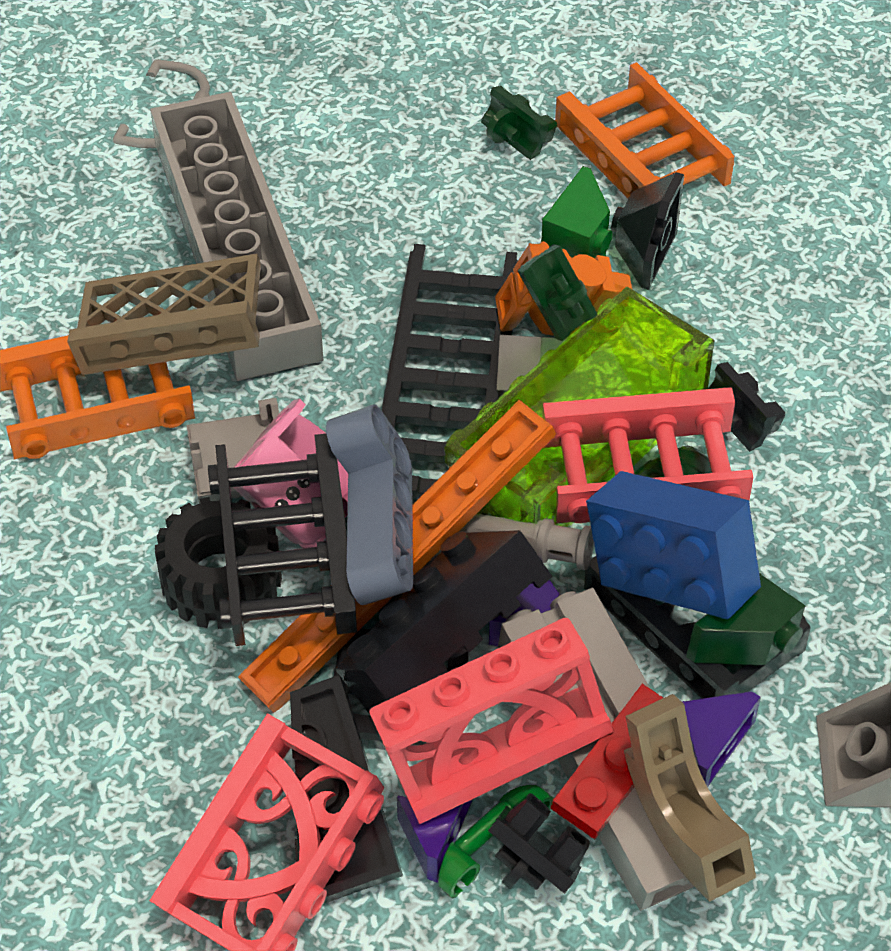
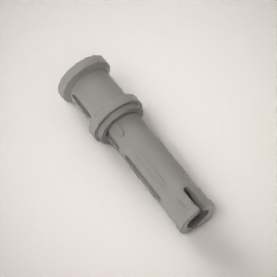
M476 514L459 531L470 533L521 530L543 563H546L548 559L576 563L577 568L582 570L588 569L594 549L591 526L585 525L582 530L558 526L554 524L552 519L546 518L539 520L536 524Z

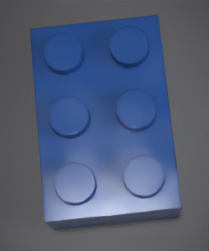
M620 471L586 501L601 585L724 619H729L761 587L749 500Z

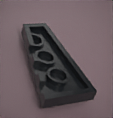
M340 675L290 692L291 729L360 768L371 772L344 681ZM292 749L295 774L300 781L312 770L321 766ZM338 778L320 781L307 792L310 800L320 792H334L336 796L331 797L325 806L326 811L332 814L339 812L349 798L348 785ZM382 807L375 819L370 824L363 823L353 842H355L356 846L348 864L343 870L339 872L335 870L324 888L327 891L324 903L403 876ZM298 828L297 839H295L296 862L299 861L300 851ZM319 828L320 842H322L328 830Z

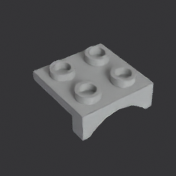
M277 398L258 400L259 414L186 425L198 500L205 497H210V501H219L220 494L211 495L208 477V465L217 464L215 445L225 444L229 468H233L279 414ZM234 487L231 488L232 498L243 497Z

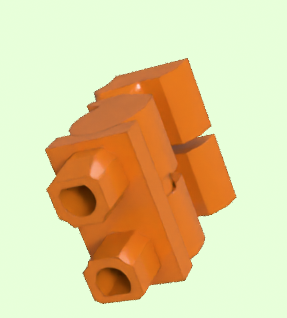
M544 241L540 244H528L514 266L513 272L509 274L495 296L501 332L512 331L516 328L528 311L529 316L543 334L554 336L517 271L526 262L550 247ZM562 249L576 276L587 288V296L598 314L592 320L583 323L573 330L569 335L570 339L584 338L590 329L608 330L613 323L615 315L612 302L626 304L633 294L630 275L613 272L609 257L597 255L593 258L585 254H579L571 258L567 250Z

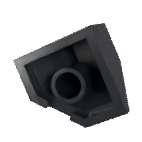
M675 172L633 191L624 208L618 206L614 213L611 231L616 232L615 248L641 288L650 289L677 235L684 174Z

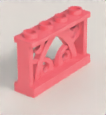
M562 618L376 705L369 711L400 785L419 824L614 732L611 721L604 709L590 663L588 649L569 618ZM564 673V674L561 676V678H559V679L554 683V681L556 680V677H557L558 675ZM577 683L578 688L567 692ZM501 702L522 704L510 719L480 734L463 733L476 714ZM420 740H421L422 742H426V743H427V744L417 745V746H416V745H412V744H414V743H416V742H418V741H420ZM423 760L411 767L407 763V761Z
M267 713L149 901L228 951H295L298 942L295 935L305 919H312L321 909L327 895V891L324 888L334 871L337 870L339 872L343 870L350 861L356 846L353 840L363 823L370 824L379 813L384 801V796L382 795L384 786L376 775L298 733L284 722ZM291 748L321 766L312 770L300 781L283 759ZM330 778L343 780L349 788V798L342 809L334 814L328 813L325 807L326 802L331 797L336 796L334 792H320L312 797L311 800L307 794L317 783ZM264 790L272 791L273 796L271 800L273 802L281 796L283 791L285 792L286 796L275 806L265 810L258 808L256 802ZM293 809L299 833V861L276 873L248 879L251 861L245 842L237 834L244 822L254 824L269 823L283 817ZM319 828L328 830L322 842H320ZM225 852H234L237 855L238 865L234 880H228L233 870L231 866L225 870H220L217 866ZM292 890L285 902L278 896ZM197 897L226 902L222 917V929L190 910ZM248 901L246 913L250 922L255 926L257 914L264 910L272 912L273 922L266 934L260 939L247 940L239 934L236 926V913L240 902Z

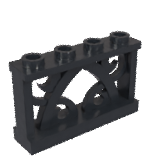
M596 556L591 559L588 569L585 570L584 589L594 588L604 608L701 699L749 692L796 655L799 656L806 650L811 627L803 615L799 626L803 629V634L796 646L787 654L779 652L766 665L746 664L736 673L732 674L727 669L730 664L694 663L686 655L696 622L679 625L671 618L675 605L664 602L658 606L650 598L601 585Z

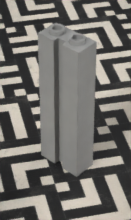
M594 588L578 594L574 591L566 592L551 602V610L540 613L539 609L533 612L530 609L521 610L511 615L502 624L498 648L562 618H569L588 649L590 663L604 709L611 723L642 683L649 687ZM564 673L558 675V676L556 677V680L554 681V683H555L559 678H561V676H562ZM577 683L567 692L578 688ZM598 740L558 758L568 780ZM634 787L598 836L639 910L642 911L694 888V886L681 872L663 846Z

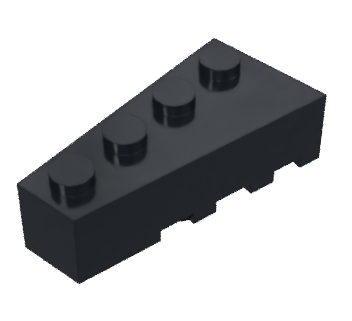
M521 530L470 533L461 531L447 538L441 545L440 549L442 552L434 561L413 575L412 589L405 592L399 599L385 606L380 612V620L367 634L357 638L348 647V655L335 670L368 713L372 707L447 673L448 669L444 662L472 651L484 640L478 631L499 615L507 619L521 606L516 597L530 584H533L536 588H541L553 577Z

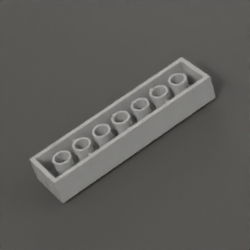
M226 92L150 108L155 146L196 264L251 254H258L261 262L256 312V326L260 334L259 347L227 352L236 380H245L324 361L320 320L232 93ZM247 272L233 274L226 281L233 284ZM218 288L213 289L207 294L209 302L223 291ZM235 299V300L232 301L231 303L241 302V301H239L238 299Z

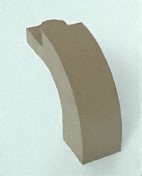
M671 694L625 716L632 747L624 750L633 784L656 834L681 872L709 902L755 879L756 873L749 834L722 810L700 773L693 752L684 703Z

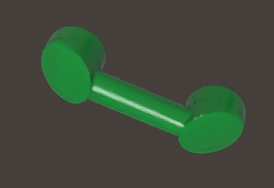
M524 785L504 794L499 802L455 842L450 843L440 867L439 887L451 898H456L463 891L457 886L458 881L461 880L468 887L478 876L480 865L471 856L494 836L488 830L506 806L512 809L526 795L532 793L546 804L550 810L554 798L538 785Z

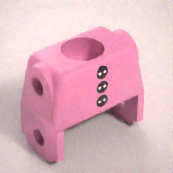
M300 398L293 400L267 426L254 445L234 467L306 460V454L316 453L314 435L324 434L325 432L300 415L306 404ZM338 461L345 518L348 515V473ZM309 479L234 487L254 508L312 503L311 498L321 497L319 483L310 484ZM314 522L276 527L291 542L299 544L302 548L317 547L316 542L323 541L326 538L324 526L314 527Z

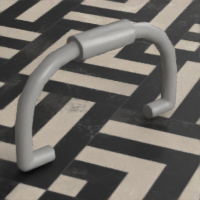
M155 59L146 76L156 77L160 69L188 74L196 79L200 86V90L196 92L193 99L210 96V85L206 75L194 66L181 62ZM120 124L113 137L115 144L137 148H156L154 138L126 136L129 130L126 124Z

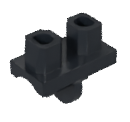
M728 362L717 364L714 381L707 389L732 387L735 407L731 432L750 452L762 446L767 434L776 432L785 418V411L776 401L765 403L757 394L759 391L758 382L749 372L738 374Z
M532 793L526 795L512 809L506 806L488 830L504 844L495 855L497 859L510 869L502 883L511 889L522 878L532 888L537 890L547 879L565 894L581 869L580 863L590 845V841L570 826L566 827L554 843L543 836L537 830L550 815L551 811L546 804Z

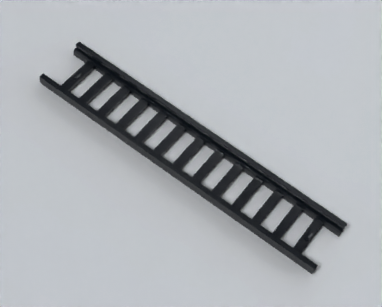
M414 244V249L410 251L382 412L394 429L396 423L480 430L481 438L502 416L505 390H497L500 335H512L513 330L501 332L497 308L417 301L419 290L496 296L518 262L517 252H506L503 277L423 270L426 245ZM414 322L491 328L495 329L494 341L464 338L454 340L445 339L441 336L412 334ZM408 355L491 363L489 375L408 368L406 367ZM402 388L486 396L484 409L454 406L450 408L434 407L431 404L400 402ZM401 438L408 450L410 459L413 461L454 464L474 445ZM412 475V498H420L438 479H427ZM490 501L477 514L488 515ZM436 554L425 566L430 565L438 555ZM404 593L393 596L378 612H381L389 603L399 599ZM361 628L338 651L335 669L348 655V647L357 638L367 634L371 629ZM466 652L454 659H448V672L468 663L470 652ZM335 670V671H334V676L339 675V674L337 673V671ZM344 682V685H345V688H346V691H347V694H348V697H349V694H353V692L350 690V688H349V687L347 686V684ZM354 714L361 739L382 741L370 715ZM421 740L414 743V745L427 744L426 742H422Z

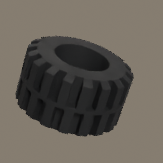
M210 497L199 499L200 504L198 505L185 504L180 507V515L172 513L165 520L167 528H160L157 534L158 544L155 545V557L162 594L166 596L169 608L172 611L178 608L179 617L186 622L194 615L199 627L208 628L209 621L213 620L217 621L218 629H223L219 599L229 597L226 566L211 568L198 564L209 556L225 554L220 499L219 501H210ZM240 499L237 503L232 502L233 511L251 509L249 501ZM276 527L235 531L237 556L279 551ZM281 571L239 576L241 600L277 597V587H281L282 581Z

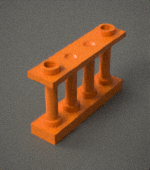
M637 62L630 65L628 89L592 105L582 104L570 91L556 97L555 121L557 122V127L628 199L633 191L675 172L684 174L683 185L709 173L723 186L731 184L735 158L731 150L719 142L658 83L653 75H649ZM636 102L648 112L612 130L605 127L598 120ZM658 126H662L673 136L638 153L629 151L622 144ZM684 149L697 160L661 178L654 176L646 168Z
M68 335L0 350V392L6 390L13 391L20 420L18 424L6 426L14 459L22 457L37 459L45 456L49 451L160 426L175 428L186 420L195 419L190 385L174 389L166 362L148 365L156 393L130 399L121 369L103 372L111 403L84 409L76 376L81 374V371L68 345ZM57 380L66 413L38 419L31 386Z

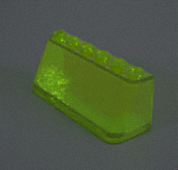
M626 287L613 299L608 298L599 307L598 315L595 318L578 326L555 350H548L541 357L539 363L525 376H518L511 383L508 391L494 403H487L481 409L477 418L463 430H456L446 442L444 448L445 463L450 468L518 400L542 417L543 403L706 390L709 384L715 340L631 288ZM655 438L628 441L633 466L657 445ZM609 443L581 445L587 484L610 481L615 476ZM561 446L541 449L484 506L488 512L495 517L537 524L539 520L546 518L552 519L554 524L558 526L569 527L574 522L556 523L555 517L557 486L568 485Z

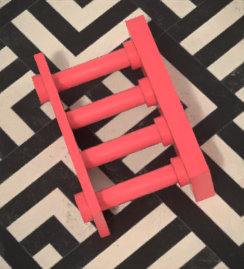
M732 387L543 403L542 418L553 426L557 434L544 448L561 446L568 482L566 486H557L556 523L590 522L586 501L607 483L587 484L581 445L608 442L615 475L620 471L634 474L628 441L655 438L664 477L654 479L750 500L753 483L752 470L731 471L723 437L724 432H731L735 407ZM702 434L712 473L683 475L675 437Z

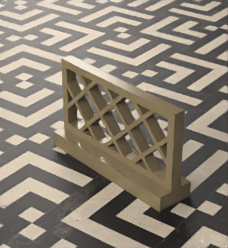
M258 254L85 282L78 326L75 329H69L67 340L81 374H93L259 347L260 334L256 326V312L261 262ZM247 272L233 284L226 281L233 274ZM203 280L190 291L182 288L190 281ZM160 287L147 298L139 295L147 288ZM215 288L223 291L210 302L202 299ZM117 294L103 305L96 302L97 296ZM172 295L179 298L167 309L159 306ZM235 299H238L239 301H241V302L231 303V302L234 301ZM129 302L136 305L122 317L115 313ZM191 306H194L195 308H197V309L188 310ZM148 313H150V314L153 315V316H149V317H144V316H146ZM105 320H107L108 322H110V323H106V324H101V323L104 322Z

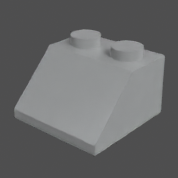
M890 682L816 716L826 806L891 807Z

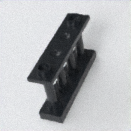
M326 433L314 435L316 453L306 454V460L229 468L225 444L215 445L217 464L208 465V477L211 495L220 494L229 592L228 598L219 599L222 628H232L235 646L246 645L244 621L324 612L325 617L335 616L337 635L357 632L355 600L347 579V535L338 461L331 450ZM309 479L310 484L319 483L321 497L311 498L312 503L233 511L232 487ZM313 522L314 527L324 526L326 541L316 542L317 547L237 556L235 531ZM313 567H319L320 572L330 571L331 586L322 587V592L247 601L241 600L239 576Z

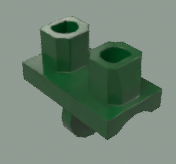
M502 86L492 87L490 106L481 120V123L487 127V137L495 143L506 141L529 160L535 158L540 154L543 144L552 141L557 128V122L548 115L540 116L533 111L529 100L521 94L512 95Z
M552 245L517 270L557 340L563 341L578 326L598 315L587 296V288L576 276L559 245Z

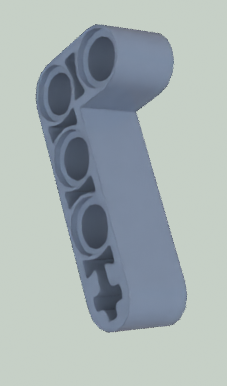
M372 404L329 419L326 423V434L331 450L348 473L346 570L349 587L360 605H367L408 592L413 587L411 459L403 440L381 409L377 405Z

